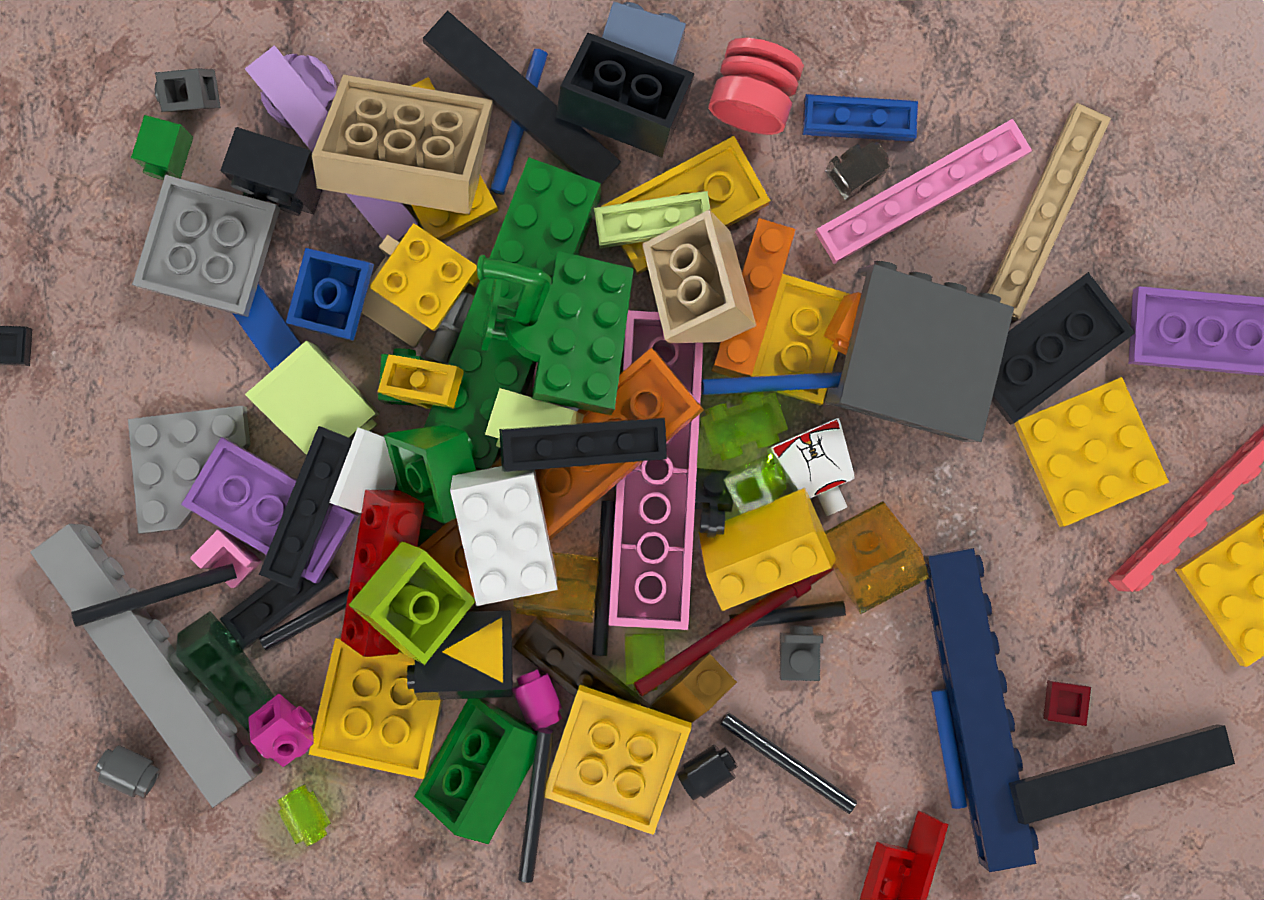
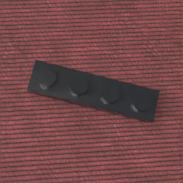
M665 418L499 429L501 465L504 472L667 459Z
M318 426L259 575L294 589L300 588L333 507V504L329 502L351 447L352 438Z

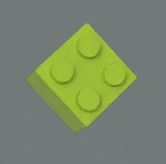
M401 542L349 606L402 653L425 665L475 603V598L427 552L408 543Z

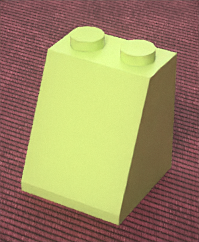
M308 341L299 346L245 394L306 455L318 426L353 438L358 427L372 431L378 425L373 419L380 413L318 345Z

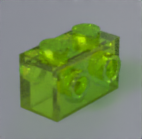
M754 392L742 397V404L728 408L727 404L723 403L704 410L706 416L700 418L699 425L710 457L713 458L720 455L723 462L743 455L742 447L756 443L758 449L779 443L778 435L786 432L788 427L776 393L764 396L763 392Z

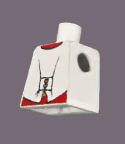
M839 418L767 450L770 458L793 492L805 487L809 498L818 497L826 516L848 507L839 489V485L851 481L855 477Z

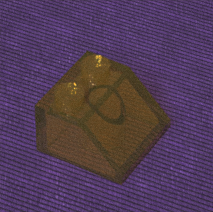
M884 501L825 531L836 557V561L833 564L834 573L843 590L860 614L929 579L921 548Z

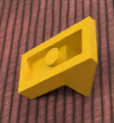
M388 354L378 392L426 409H431L432 405L454 409L464 370L458 366Z

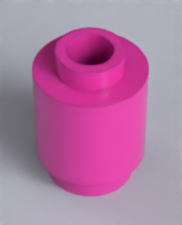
M538 669L516 678L518 686L513 688V693L526 724L531 723L534 731H538L539 728H546L563 719L559 711L562 709V706L548 673L540 676Z

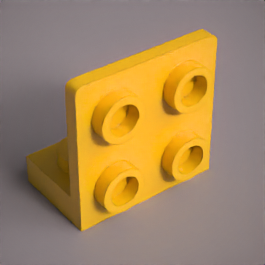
M413 223L371 283L370 288L429 329L435 331L469 283L476 287L480 280L477 276V265Z

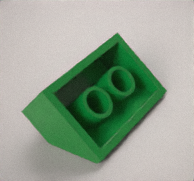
M482 698L468 699L414 797L454 835L489 844L533 764L537 731H534L524 721Z

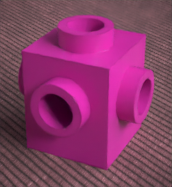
M278 694L249 716L250 742L255 745L258 752L264 758H272L282 767H285L296 757L304 755L310 746L314 744L312 717L303 707L298 706L296 708L282 695Z

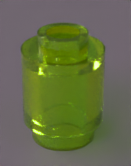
M306 784L299 786L276 800L281 808L278 810V813L295 845L303 841L305 846L308 847L328 835L325 827L330 825L331 822L314 790L309 792Z

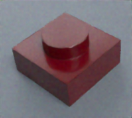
M1047 680L1043 719L1087 726L1091 687Z

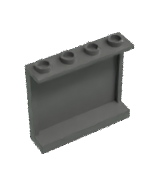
M874 261L873 265L859 268L857 274L865 276L858 310L838 388H829L826 404L962 442H982L1014 307L1000 303L1001 297L997 295L978 293L977 296L967 293V287L961 284L945 282L944 285L934 283L932 282L933 277L925 273L909 272L908 275L897 271L898 266L890 262Z

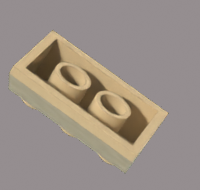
M710 209L642 244L664 338L668 343L723 342L757 326L731 232Z

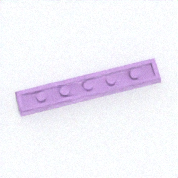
M274 45L248 65L245 70L313 153L328 111ZM346 194L383 240L388 234L400 242L413 223L420 226L402 203Z

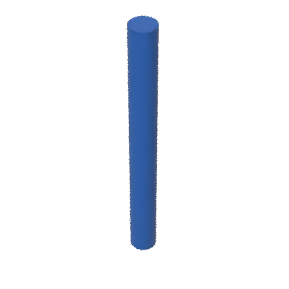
M534 49L525 76L536 88H538L548 53L541 49ZM511 120L490 187V191L500 195L505 193L524 130L513 120Z
M842 372L702 379L701 390L703 395L838 388Z

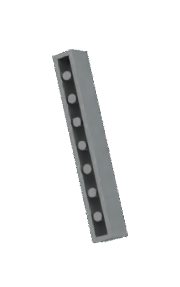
M84 524L66 525L30 552L72 611L139 592L135 588L129 587L122 577L125 575L122 566L114 558L108 557L101 548L102 539L92 527ZM146 606L82 625L212 808L228 799L262 773L258 766L260 761L255 751L248 745L244 746L235 734L237 728L229 716L218 711L213 704L214 695L203 682L198 683L190 672L192 665L188 658L181 651H175L167 640L169 638L167 629L159 620L152 619L145 609Z

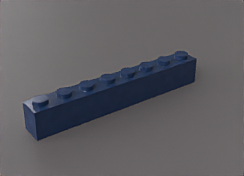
M963 548L919 556L944 686L948 693L979 864L989 872L1037 864L1034 851L1039 849L1036 832L1029 824L1018 823L1009 786L1010 782L1020 780L1019 772L1023 771V763L1019 750L1013 747L1011 733L1015 732V722L1010 709L1005 707L1003 694L1007 693V682L1003 671L998 670L995 655L999 654L1000 647L995 632L990 631L988 616L992 615V606L988 594L983 593L980 580V578L984 577L982 559L980 555H975L974 548Z

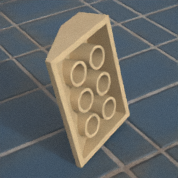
M343 75L312 153L317 189L470 214L478 186L493 100Z

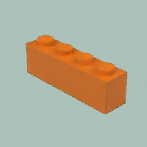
M761 218L758 219L742 269L743 279L757 326L720 342L712 372L732 378L752 376L796 229Z

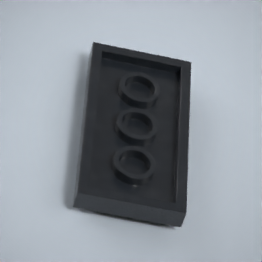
M1089 272L1008 331L992 402L1010 425L1020 420L1135 334L1134 330Z

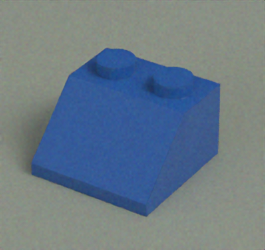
M305 248L286 323L321 334L354 341L374 264Z

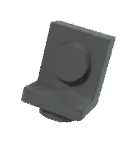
M795 625L790 626V633L780 632V680L820 681V643H823V635L813 633V626Z

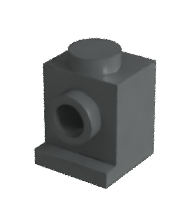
M195 68L155 72L156 84L154 90L156 99L161 106V112L221 108L215 69Z

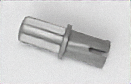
M465 291L461 293L439 325L430 348L425 354L427 358L442 364L449 363L474 299L473 295Z

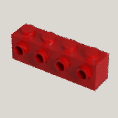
M365 489L340 639L363 657L395 655L399 653L397 647L352 609L349 604L401 542L417 547L425 503L401 490Z

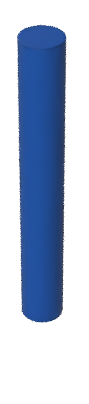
M947 689L933 690L931 693L951 807L953 809L967 807V800Z

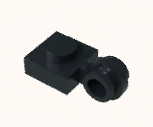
M697 468L695 509H702L700 533H707V537L715 538L716 534H724L725 512H732L734 471Z

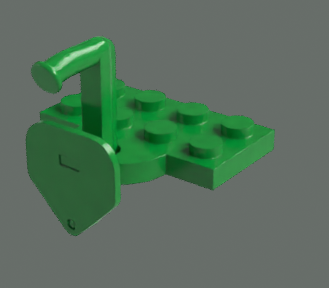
M557 251L552 277H550L538 268L486 258L485 255H480L477 263L478 279H494L482 329L481 350H488L491 338L506 340L523 357L538 362L532 399L612 415L616 404L634 268ZM503 280L523 285L522 290L512 300L500 297ZM496 319H504V322L496 321Z

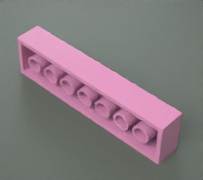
M628 310L623 371L652 347L700 404L703 343H668L664 338L659 312ZM700 414L666 442L667 459L643 461L617 483L609 609L610 626L688 630Z

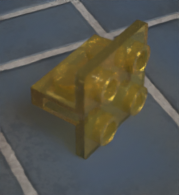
M552 552L558 590L513 599L516 614L540 615L547 618L593 623L600 562L597 557Z

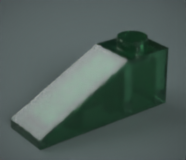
M209 611L177 634L176 656L250 734L249 716L275 696L230 632Z

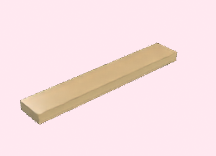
M1076 103L1069 113L988 291L989 294L1001 297L1000 303L1014 307L1012 320L1018 321L1021 318L1111 120L1110 117L1079 103Z

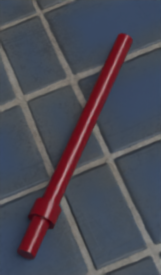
M833 566L828 570L773 591L634 682L636 690L641 696H644L794 596L800 598L812 589V584L834 571Z

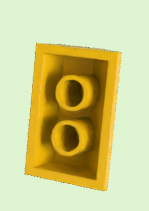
M805 487L725 520L723 535L716 534L715 538L707 537V533L698 532L706 576L722 611L832 568L836 561L835 554Z

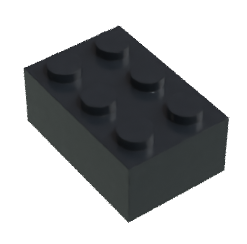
M587 33L560 86L556 117L663 158L686 106L695 73Z

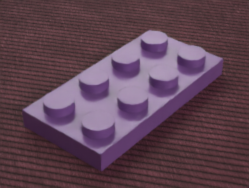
M1141 286L1133 289L1131 328L1135 334L1130 337L1128 364L1264 376V297Z
M221 437L181 505L267 555L297 479L231 440ZM333 504L304 576L313 583L320 582L359 515L349 509Z

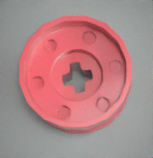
M755 38L734 39L728 43L725 60H723L720 70L723 77L716 81L708 109L722 122L747 132L763 135L781 133L784 131L792 106L789 97L796 93L797 81L800 80L804 65L797 55L778 44Z

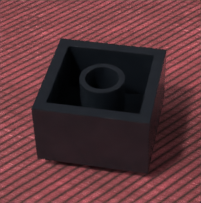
M235 127L220 170L232 181L231 186L242 191L243 196L278 203L280 210L289 214L300 216L303 211L314 215L322 189H317L311 150Z

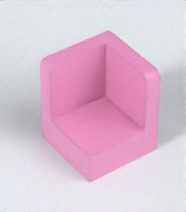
M219 529L190 557L200 569H215L233 563L237 578L225 582L231 588H237L262 562L237 537L225 530Z

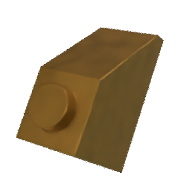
M708 653L695 661L652 703V706L661 713L693 723L709 711L737 681Z

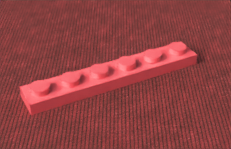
M1264 424L1107 579L1118 591L1133 592L1135 590L1137 592L1145 588L1153 580L1154 576L1151 573L1160 564L1165 565L1172 561L1181 551L1178 546L1187 537L1192 538L1207 526L1208 522L1205 519L1215 510L1219 511L1225 508L1234 499L1235 495L1233 492L1241 484H1247L1259 475L1262 470L1259 466L1264 462Z

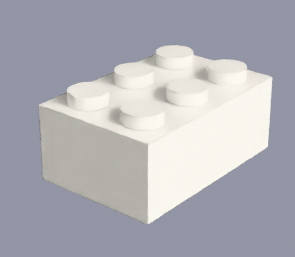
M502 466L453 475L450 492L476 605L479 606L558 590L556 569L535 470L502 471Z

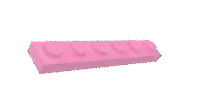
M1011 119L817 228L815 233L833 264H836L1026 157L1032 152V149L1015 121Z

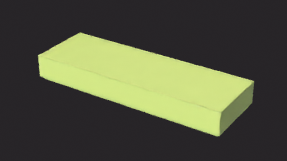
M708 191L594 208L599 247L606 248L646 242L709 210Z

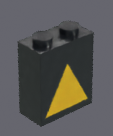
M511 610L467 612L425 665L416 660L415 665H408L407 686L408 689H414L417 700L513 697Z

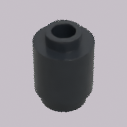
M714 744L683 764L684 769L678 772L677 776L692 800H696L700 796L705 799L734 780L736 777L733 770L738 766L726 747L719 750Z

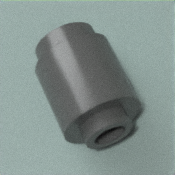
M118 745L113 751L107 749L96 765L95 771L100 773L98 782L130 797L138 795L145 798L154 786L161 769L153 766V760Z

